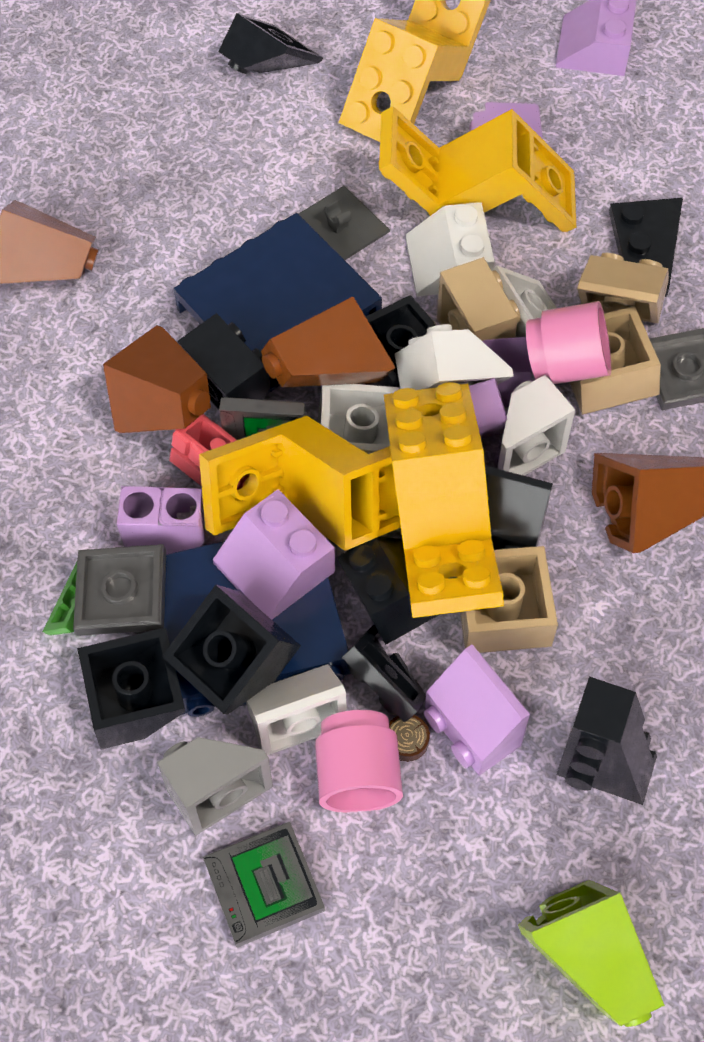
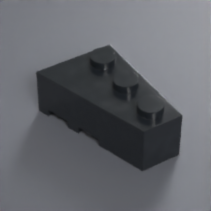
M589 676L556 774L564 777L565 782L569 786L584 791L595 788L643 805L657 754L656 751L649 749L651 736L649 732L643 731L645 718L636 692Z

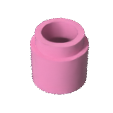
M600 301L542 311L541 318L527 320V349L535 380L546 374L553 384H561L611 375L609 337Z
M350 710L333 714L321 722V735L315 740L319 804L323 808L343 813L384 809L401 801L403 790L397 734L389 729V719L385 714L372 710Z

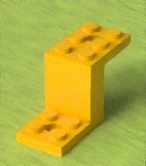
M415 0L408 20L375 18L339 123L380 142L381 111L377 107V98L379 94L385 92L390 97V107L394 106L409 121L415 124L430 81H459L462 78L491 0H460L458 7L453 10L447 6L446 0Z
M394 106L381 112L379 170L386 179L395 183L405 192L408 198L417 202L430 216L443 206L482 202L485 213L522 194L528 203H532L543 213L545 219L550 223H554L562 232H568L577 228L574 170L513 109L440 148Z
M448 382L440 384L436 388L421 390L403 388L391 394H384L412 617L504 606L503 590L491 538L484 452L469 384Z
M307 415L199 454L205 529L214 536L235 528L244 513L277 489L288 498L323 536L344 551L401 528L390 446L367 454ZM249 474V478L246 479L242 488L237 490L240 479Z

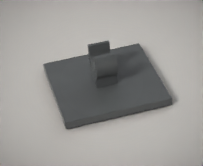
M342 186L299 213L344 260H347L390 232V229L345 186Z

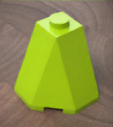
M587 880L548 897L539 905L542 915L537 920H535L534 915L527 916L518 924L521 934L598 1010L619 1026L632 1027L640 1025L652 1017V1011L665 1006L620 892Z

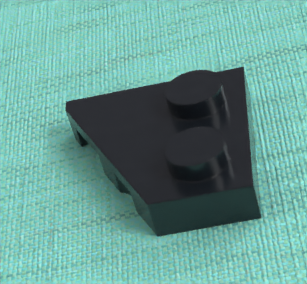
M373 624L342 658L348 664L350 673L358 681L367 683L379 696V701L385 710L392 715H398L405 723L420 709L426 699V694L417 680L410 674L407 665L399 653H393L390 657L387 655L378 641L381 636Z

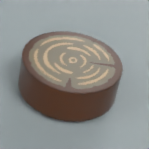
M413 715L404 723L399 716H396L389 722V729L397 734L400 761H414L425 754L429 746L430 732L427 724L420 717Z

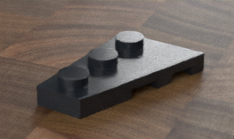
M683 198L610 203L609 215L619 255L624 258V261L639 263L642 259H649L661 263L664 268H668L669 281L665 297H667Z

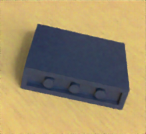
M297 212L285 220L276 222L269 230L254 239L247 240L238 249L225 257L216 259L210 266L194 276L185 278L179 285L173 288L177 310L180 314L187 310L199 324H202L217 313L227 325L233 322L240 329L245 337V344L251 351L257 348L260 352L271 338L351 297L355 298L365 316L382 309V297ZM268 374L271 384L268 393L278 388L280 384L276 378L273 379Z
M225 541L166 554L164 628L166 627L170 645L215 585L237 590L213 564V558ZM326 578L272 619L301 645L273 683L327 664L340 681L344 679V675L351 674L348 664L342 658L348 651V646L330 582ZM176 670L186 711L183 714L188 713L189 716L199 717L214 711L215 706Z

